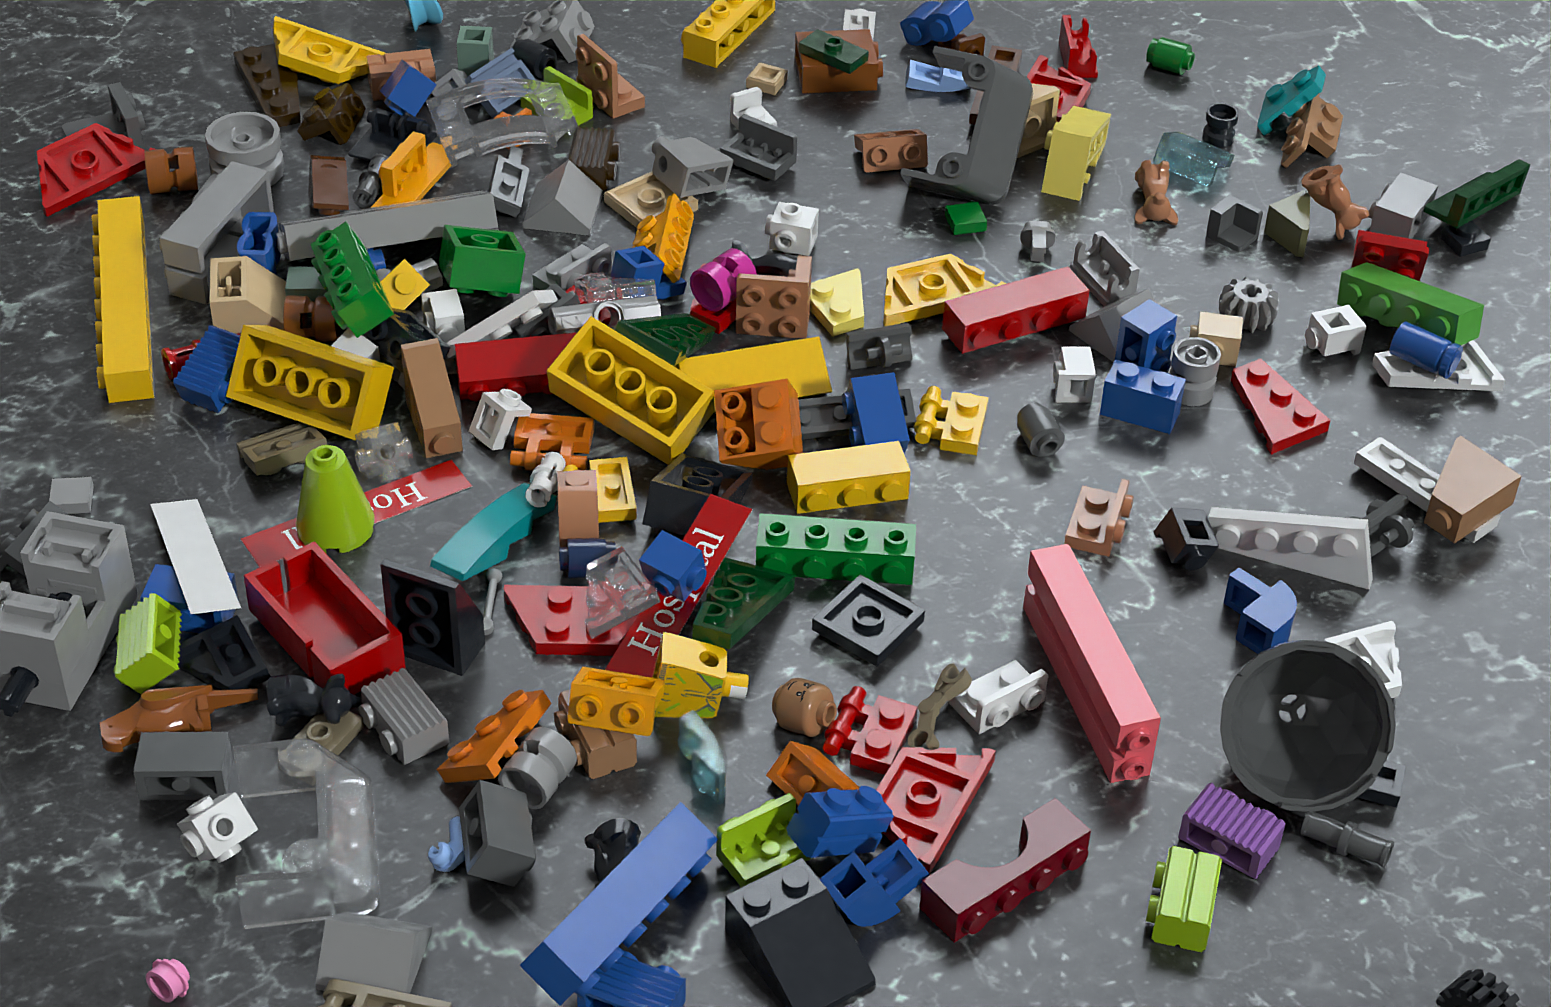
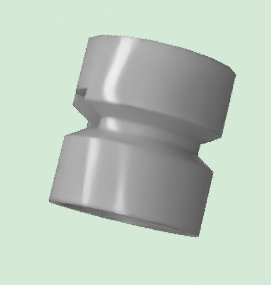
M1188 337L1181 339L1174 346L1169 374L1186 379L1182 399L1183 405L1201 406L1207 404L1213 397L1221 352L1215 343L1207 339Z
M545 727L534 728L518 747V751L511 756L498 775L500 786L526 793L528 808L540 809L557 790L558 784L566 778L577 762L576 751L569 740L560 733Z

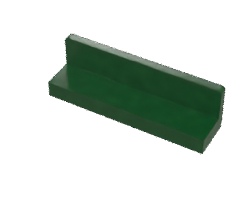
M1518 159L1494 173L1486 172L1426 204L1423 212L1455 228H1459L1520 194L1531 164Z

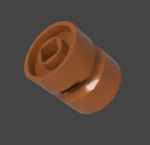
M193 146L177 147L173 149L172 153H167L164 149L145 150V165L150 194L169 193L172 187H176L179 192L198 190Z
M286 296L283 315L284 331L308 339L314 337L320 343H334L341 335V327L331 313L334 309L325 296H317L315 301H311L308 296ZM307 313H312V325H307Z

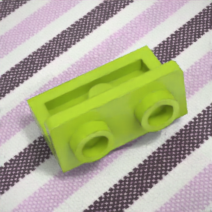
M791 793L778 799L768 800L759 808L740 817L730 818L717 828L716 856L741 888L801 858L805 862L812 859L807 858L787 834L786 828L794 813H796V799Z

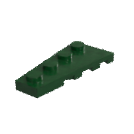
M688 313L619 320L615 329L618 333L673 366L711 342L716 330L715 327Z
M724 557L720 564V570H717L715 573L713 586H710L707 591L706 602L702 603L693 623L692 639L723 647L724 649H731L794 590L795 575Z

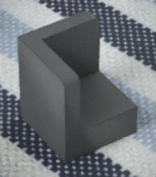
M1229 194L1210 209L1206 237L1234 251L1241 252L1258 238L1263 211Z

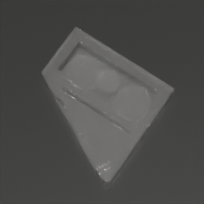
M603 272L584 274L583 281L574 282L575 293L587 303L656 294L654 279L613 278L605 276Z
M622 546L587 564L586 579L589 586L586 589V603L588 606V618L585 619V625L592 639L660 602L657 590Z

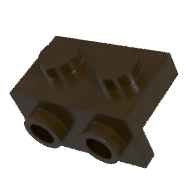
M349 83L332 90L329 87L325 88L314 96L315 101L311 108L304 113V120L297 130L304 141L330 131L340 145L347 143L366 110L361 97L354 92Z

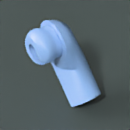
M456 816L449 821L450 842H438L439 850L432 846L428 852L429 861L438 871L450 872L465 861L460 816Z

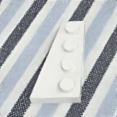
M1219 507L1211 508L1208 520L1219 544V549L1370 590L1373 578L1368 519Z

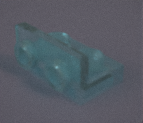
M1179 131L1163 132L1153 158V163L1160 164L1162 160L1168 161L1170 164L1169 171L1202 185L1211 186L1217 169L1231 167L1235 155Z

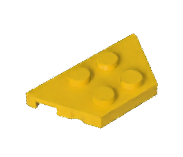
M277 16L273 20L272 29L278 64L288 67L294 72H303L318 77L324 82L340 84L368 74L366 56L386 54L385 52Z
M952 254L887 268L883 324L884 326L896 325L942 314L944 312V301L1006 283L1001 281L995 285L985 280L984 271L975 266L965 264L962 259Z

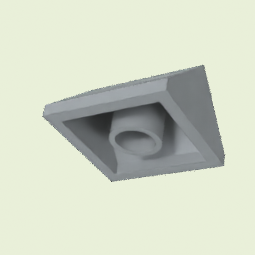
M568 159L536 184L523 221V228L590 235L602 199V190Z
M1149 288L1125 296L1071 324L1069 331L1114 362L1121 317L1148 299L1154 302L1155 300Z
M345 911L326 918L315 983L316 989L324 991L328 981L341 979L410 994L432 933V927Z

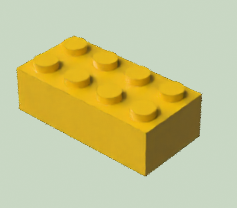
M590 316L547 369L551 393L668 465L685 451L715 412L714 390Z
M243 325L226 397L352 440L376 439L394 367L268 325Z

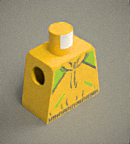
M663 632L652 678L665 680L664 695L655 710V717L713 718L717 716L722 696L737 699L746 698L749 676L747 674L727 672V651L723 647Z

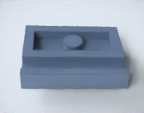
M510 48L470 74L464 80L466 84L470 83L475 90L473 94L491 118H494L521 99L520 96L539 86V83L522 60L518 61L513 55L515 52L513 48Z

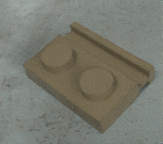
M299 422L236 444L240 458H244L245 463L258 476L261 474H275L282 467L297 462L305 463L307 454L314 448L327 445V441L314 426Z

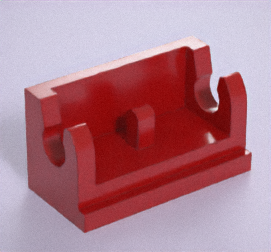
M1062 15L1059 48L1064 68L1071 71L1077 77L1098 78L1097 55L1091 46L1090 38H1088L1089 24L1087 19L1084 17L1081 21L1082 27L1074 31L1071 29V15Z

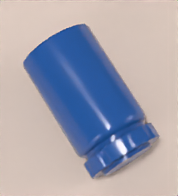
M1405 321L1396 331L1389 351L1390 354L1447 379L1456 370L1461 360L1463 347L1456 343L1452 344L1451 341Z

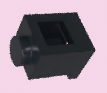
M1171 507L1153 531L1155 538H1162L1171 563L1184 564L1185 568L1190 571L1202 568L1219 547L1206 513L1202 509Z

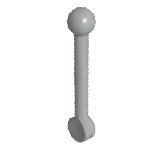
M492 568L487 572L489 587L483 615L485 635L491 634L494 630L491 615L497 583L502 579V572L497 568Z

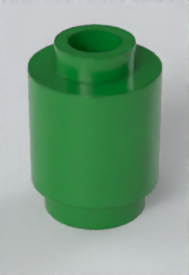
M1164 37L1160 39L1153 38L1146 54V61L1151 63L1154 68L1183 75L1186 70H1191L1195 60V53L1192 52L1190 44Z

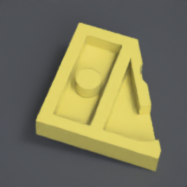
M858 268L811 283L810 311L832 337L864 327L861 273Z

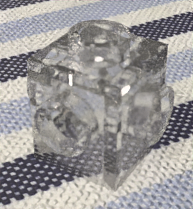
M398 422L361 431L355 435L358 449L354 450L355 461L359 471H365L367 479L378 477L379 483L401 478L400 470L410 467L408 459L413 458L412 448L409 439L402 437ZM380 450L386 453V459L381 456Z

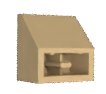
M248 256L210 258L209 303L213 326L235 334L242 332L243 325H269L284 331L283 315L286 281Z

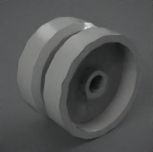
M236 112L214 120L207 127L205 141L207 152L210 156V175L221 173L233 161L268 170L270 186L276 184L283 176L285 167L283 153L280 149V128L277 122L269 116L257 112Z

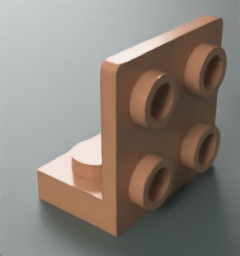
M585 34L578 35L577 49L575 51L578 61L576 82L592 91L593 102L597 107L606 112L612 119L644 108L645 96L617 73V62Z
M798 255L796 270L789 269L788 277L743 273L737 275L736 333L807 338L810 316L812 256Z

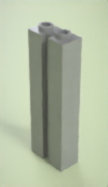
M481 190L340 212L337 215H321L278 222L280 230L276 235L278 251L280 254L284 253V257L289 261L315 257L310 244L315 242L321 233L333 230L345 221H347L366 249L443 237L444 225L493 229L498 228L493 193Z

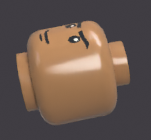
M800 677L792 678L784 685H781L776 690L772 700V712L779 726L787 731L807 737L820 735L835 720L837 714V707L830 688L821 683Z

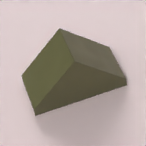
M1302 190L1270 204L1264 229L1265 234L1297 257H1304L1309 234L1311 196L1307 190Z

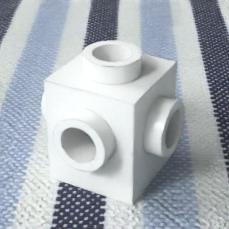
M779 202L774 214L768 215L765 224V234L770 235L769 249L788 254L794 253L809 256L818 236L819 209L800 206L796 203Z
M236 792L220 795L212 800L210 795L200 799L186 809L189 816L177 823L183 833L180 836L181 842L192 857H197L199 861L216 859L218 863L238 853L242 849L239 842L258 830Z

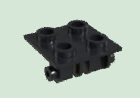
M376 108L375 110H370L367 115V122L371 123L372 127L351 149L348 156L371 162V159L376 154H384L390 157L399 144L404 142L413 131L425 134L426 147L437 137V133L432 132L431 124H427V121L424 119H417L408 115L400 116L396 112L391 114L389 111Z

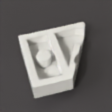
M1393 621L1324 640L1337 644L1360 656L1369 663L1382 679L1391 699L1399 697L1402 688L1401 671L1397 667L1399 652L1394 642L1396 626Z

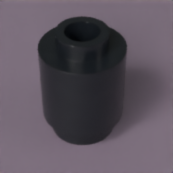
M520 39L513 44L512 48L515 51L513 55L518 61L522 60L533 76L544 79V69L551 66L556 69L557 56L553 49L531 39Z

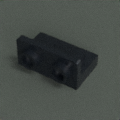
M392 308L394 315L364 333V337L378 346L379 352L402 373L401 345L438 338L444 360L451 348L411 311Z

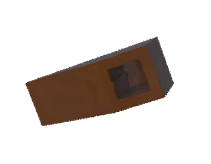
M310 155L308 196L312 207L317 208L319 214L337 215L340 214V210H349L347 167L344 157Z

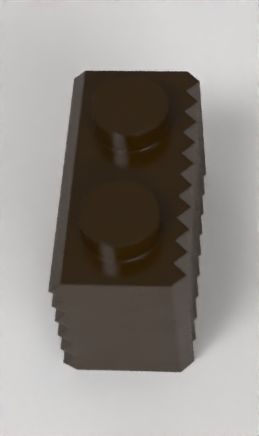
M578 126L575 129L568 159L603 192H607L609 181H615L616 162L620 160L621 143L615 141V131L612 128L610 130L606 128L601 130L599 127L597 129L593 127L588 129L586 126L584 128Z

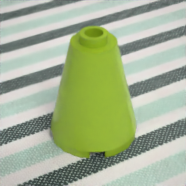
M321 445L311 450L305 459L296 520L298 537L304 545L315 541L325 553L326 549L339 548V553L349 552L362 546L372 536L374 512L344 451L336 446Z

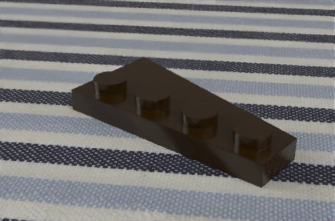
M275 43L260 47L250 46L244 50L233 52L234 62L261 114L275 120L279 127L301 123L297 72L278 64Z

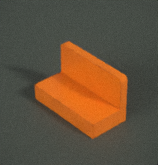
M789 741L766 774L786 794L791 793L798 805L805 793L823 792L830 788L840 790H856L860 788L818 749L793 741Z

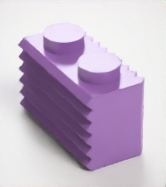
M1208 783L1183 814L1178 838L1205 853L1220 856L1222 862L1257 879L1263 868L1266 867L1280 847L1285 822L1283 819L1278 820L1268 810L1260 809L1259 807L1254 808L1252 803L1246 804L1244 799H1239L1230 790L1221 789V787H1215L1213 783Z

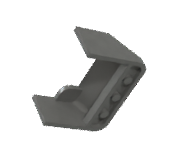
M934 46L933 54L939 66L961 71L966 85L971 89L983 91V97L967 155L957 152L945 154L938 161L934 175L902 168L901 176L908 187L989 205L998 204L1005 199L1009 190L1033 99L1032 84L1026 76L988 57Z

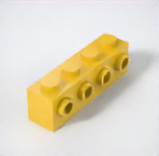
M715 0L712 5L704 12H701L699 17L683 30L681 36L683 58L716 68L775 11V0Z

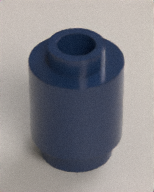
M605 538L567 539V547H559L560 571L567 570L568 578L606 577L607 573H616L615 541L606 542Z

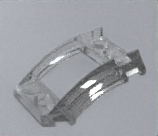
M520 78L488 79L460 86L425 101L452 168L458 166L456 160L475 153L476 157L499 149L523 144H550L552 149L558 147L557 141L566 132L570 136L578 127L559 83ZM528 97L531 99L538 115L500 117L471 126L464 108L497 98Z

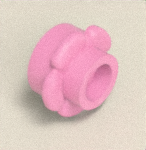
M176 959L155 960L152 965L153 969L146 974V982L150 990L164 1002H172L177 996L184 997L189 989L188 981L190 980L186 967Z

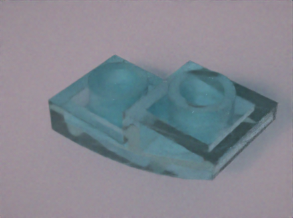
M691 710L679 717L678 745L682 753L688 759H692L691 778L696 788L702 793H707L718 804H721L726 799L725 761L711 730Z

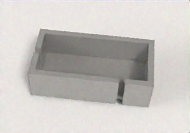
M231 161L216 176L215 180L199 194L198 198L181 213L180 217L170 228L163 232L159 245L162 250L164 264H166L164 275L167 279L169 295L206 305L209 303L210 258L238 257L237 242L243 235L242 220L249 212H274L268 170Z

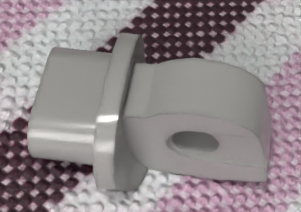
M1028 221L1020 232L1021 243L1030 248V261L1044 262L1046 248L1053 246L1056 233L1051 229V224L1048 222Z

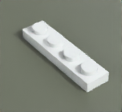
M1382 437L1375 439L1356 452L1354 464L1399 494L1408 496V500L1427 512L1432 492L1440 476L1439 474ZM1496 515L1466 535L1465 538L1475 543L1498 526L1501 515Z

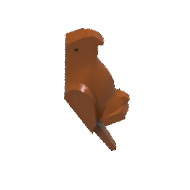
M212 685L147 690L132 707L100 722L103 749L110 752H123V747L140 741L141 732L212 731L210 714L215 711L214 709L258 700L257 689L212 691Z

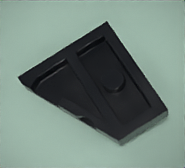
M238 615L181 642V645L178 646L180 649L178 652L180 663L177 664L179 669L219 690L250 689L269 680L271 677Z

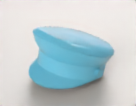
M405 0L411 14L415 32L419 25L426 22L441 24L443 12L437 0Z

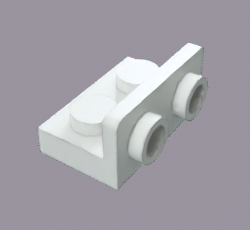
M1014 660L972 681L969 688L951 699L949 704L978 734H981L993 727L1004 725L1014 716L1026 710H1033L1044 702L1048 674L1043 669L1029 674Z

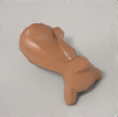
M1145 160L1141 162V167L1135 172L1134 180L1138 182V187L1142 189L1146 200L1143 207L1138 209L1135 214L1136 224H1142L1147 220H1163L1171 225L1178 224V216L1175 210L1171 208L1169 199L1165 196L1170 175V164L1168 161L1162 160L1160 164H1151V160Z
M1339 164L1319 167L1310 171L1303 177L1301 184L1307 189L1315 202L1335 213L1336 235L1338 240H1342L1345 230L1358 227L1362 219L1369 217V212L1366 207L1351 202L1349 190L1340 178L1343 167Z

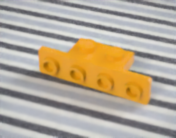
M413 131L404 142L399 144L392 155L382 162L379 169V178L382 182L383 195L371 208L421 200L460 157V150L435 142L430 143L426 147L425 134Z
M675 193L668 196L665 211L655 217L649 215L637 225L636 236L632 243V248L645 246L664 262L663 272L672 283L680 280L694 220V214L689 204L684 200L680 201Z

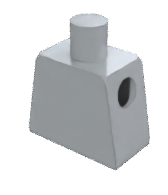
M661 136L654 141L652 153L656 156L652 168L653 174L677 196L681 198L726 189L733 164L732 158L692 137L668 140Z

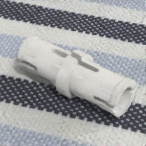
M557 452L546 453L545 458L543 457L541 460V464L534 468L530 476L531 485L526 491V499L530 505L534 507L546 506L547 501L549 502L551 499V494L558 490L557 471H563L566 465L565 459L561 454Z

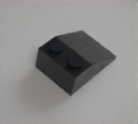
M681 453L651 480L642 524L653 527V531L658 534L663 530L673 536L675 534L685 536L710 494L741 504L752 480L753 472Z
M384 559L380 566L386 617L402 633L404 657L463 676L485 645L484 618L481 611L460 583Z
M802 858L725 895V931L784 1007H834L876 985V978L828 889Z

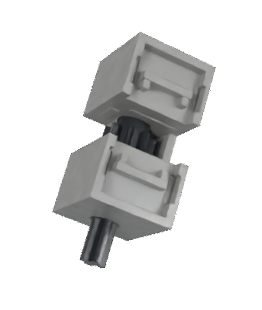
M47 511L20 552L30 594L12 591L9 582L1 581L0 709L3 710L5 716L12 717L15 712L18 713L24 702L71 711L118 631L120 614H126V610H130L138 596L124 525Z

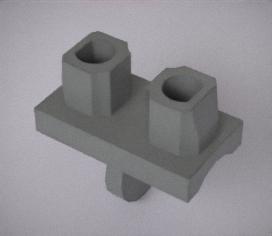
M908 323L846 332L848 367L851 370L878 365L884 368L890 367L892 363L913 360L910 343L911 326Z
M1398 494L1387 502L1376 499L1368 505L1364 518L1349 517L1368 519L1371 557L1389 545L1403 548L1413 540L1412 528L1414 523L1406 516V506L1409 503L1408 496Z

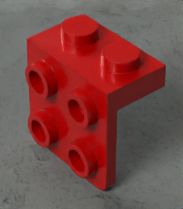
M1358 230L1351 268L1368 262L1420 281L1428 258L1429 248L1426 241Z

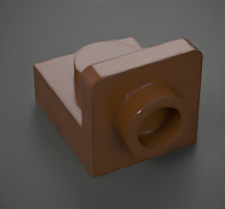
M964 33L958 34L952 40L938 42V47L984 56L985 36L982 33L968 37Z

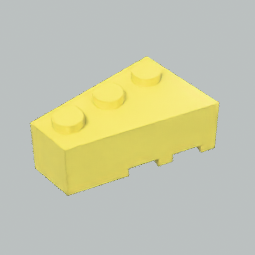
M1073 106L1066 115H1062L1060 122L1055 123L1053 130L1048 131L1044 148L1049 150L1042 193L1080 201L1084 183L1088 184L1091 175L1086 173L1088 166H1096L1105 147L1111 114Z

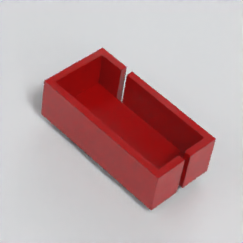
M315 541L283 556L288 589L286 593H284L280 564L276 560L243 575L250 612L310 678L314 676V683L321 688L326 686L327 680L331 676L343 674L345 675L344 685L350 693L355 695L361 691L364 685L369 686L371 682L376 683L379 678L384 679L386 675L391 676L394 671L399 672L401 668L405 669L402 633Z

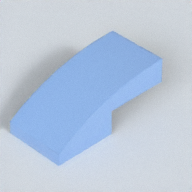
M910 60L906 71V87L931 92H953L971 89L964 82L961 71L939 68L914 60Z

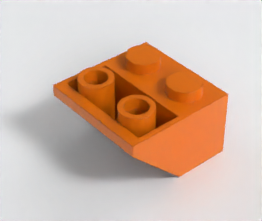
M788 378L714 390L719 461L721 463L770 470L788 467V455L803 453L798 393Z

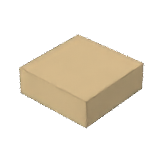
M758 63L746 78V88L759 87L764 93L776 95L788 79V70Z

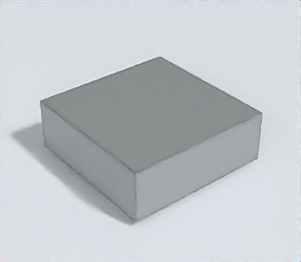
M92 477L52 479L49 501L67 514L90 513L94 488Z

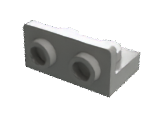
M604 243L591 250L581 244L532 274L533 286L540 290H545L552 284L557 283L566 291L587 276L596 281L605 278L612 270L611 246Z

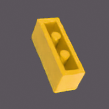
M894 441L788 455L787 485L796 512L800 514L908 499L911 471L900 442Z

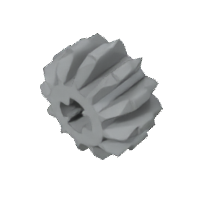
M1244 277L1242 281L1232 279L1230 284L1225 285L1220 293L1219 314L1243 317L1242 329H1248L1251 333L1255 329L1266 331L1267 326L1273 324L1274 319L1277 317L1279 309L1278 292L1272 290V284L1260 283L1259 278L1255 281L1249 280L1247 277Z

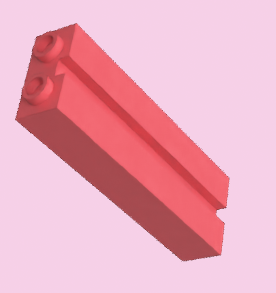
M1064 544L1031 550L1028 576L1032 584L1026 585L1023 609L1109 782L1136 780L1150 775L1161 720L1159 713L1070 545Z

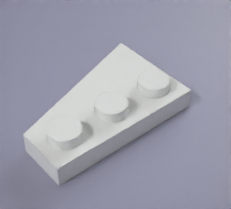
M1474 340L1461 345L1463 347L1461 360L1456 370L1447 379L1390 354V351L1375 353L1372 362L1373 367L1388 387L1503 391L1505 384L1503 376Z

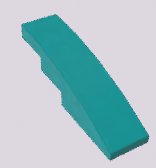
M525 482L481 510L455 533L431 559L430 567L464 581L507 559L509 545L531 534L533 520L553 511L557 496L551 494V499L549 502L547 501L546 506L534 507L526 499V491L529 489L530 484Z

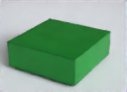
M978 202L947 205L945 207V217L954 235L984 232L987 230V220Z

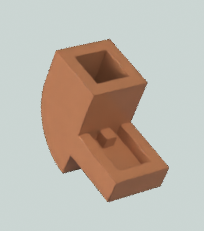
M596 470L557 471L560 547H567V539L599 538Z

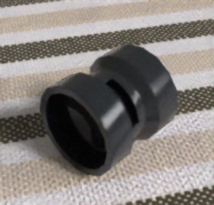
M1227 103L1209 105L1205 119L1208 124L1204 126L1202 135L1205 143L1219 148L1228 147L1233 144L1235 138V129L1233 127L1237 124L1239 111L1236 107Z

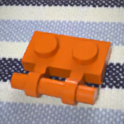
M530 413V416L518 417L514 434V448L526 449V451L512 450L510 465L525 466V470L533 471L535 467L541 464L542 458H545L546 453H540V450L560 452L565 459V466L575 465L578 470H587V456L574 455V453L589 454L594 433V418Z

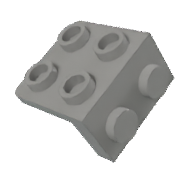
M556 0L547 9L540 12L533 10L524 16L523 23L515 33V39L510 48L520 39H531L537 43H542L552 38L567 62L570 63L577 60L575 55L577 36L585 34L589 38L595 26L590 14L584 11L578 0Z

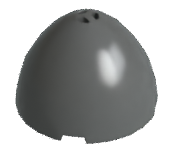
M1298 640L1284 642L1260 652L1243 665L1229 685L1221 706L1220 734L1222 747L1233 772L1253 794L1285 810L1302 812L1329 810L1354 800L1376 781L1379 771L1394 746L1396 722L1393 702L1382 679L1369 663L1360 656L1327 641ZM1296 695V698L1291 703L1282 702L1286 696ZM1305 704L1306 711L1303 717L1299 718L1297 709ZM1279 711L1289 712L1291 721L1288 722L1282 719Z

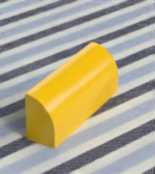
M819 336L689 357L675 365L677 369L712 390L788 378L798 393V398L832 392ZM714 393V409H715V412H716V407H715V393Z

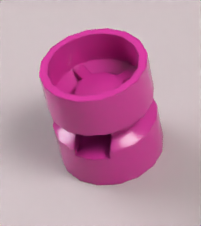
M731 248L714 258L712 262L703 265L692 273L690 277L692 293L704 308L717 312L735 300L737 275L739 273L757 274L755 266L744 252Z

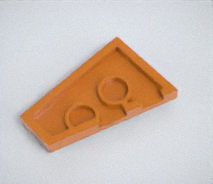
M518 690L507 696L502 702L504 707L495 715L480 721L475 727L476 733L470 739L458 743L448 751L447 756L449 758L437 768L444 782L495 779L502 770L497 762L504 756L508 758L515 753L518 745L514 740L529 733L552 704L543 690L530 692Z

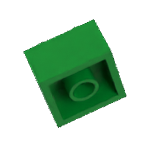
M444 225L438 265L449 287L457 289V292L473 293L474 290H484L493 296L506 297L509 293H520L526 253L513 232Z

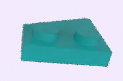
M1319 65L1309 71L1304 69L1298 72L1292 80L1283 85L1276 84L1265 93L1257 124L1263 135L1273 130L1271 128L1272 121L1280 114L1285 112L1290 117L1301 106L1322 92L1326 74Z

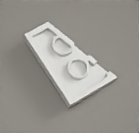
M531 291L448 341L447 344L451 347L447 354L448 358H455V344L501 340L513 332L511 330L513 327L521 323H529L543 314L544 310L558 301L554 291Z

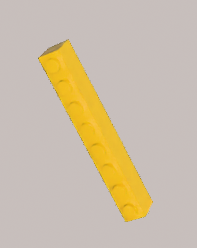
M140 196L97 200L98 214L92 215L94 231L92 240L95 253L93 264L96 276L94 277V288L97 298L94 299L97 318L95 329L97 341L100 343L96 344L98 365L102 366L97 367L99 389L106 388L109 403L154 398L145 225Z

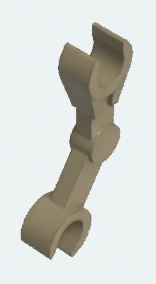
M951 663L942 670L934 692L918 705L920 712L918 727L908 737V745L910 747H920L926 742L929 750L939 748V741L934 734L936 717L946 701H950L971 685L972 678L966 668L959 672L956 665Z

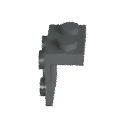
M121 82L108 85L112 113L67 122L62 125L63 134L67 137L97 123L109 128L115 134H122L133 139L135 146L144 149L141 130H145L146 126L141 110L137 111L132 93L127 94Z

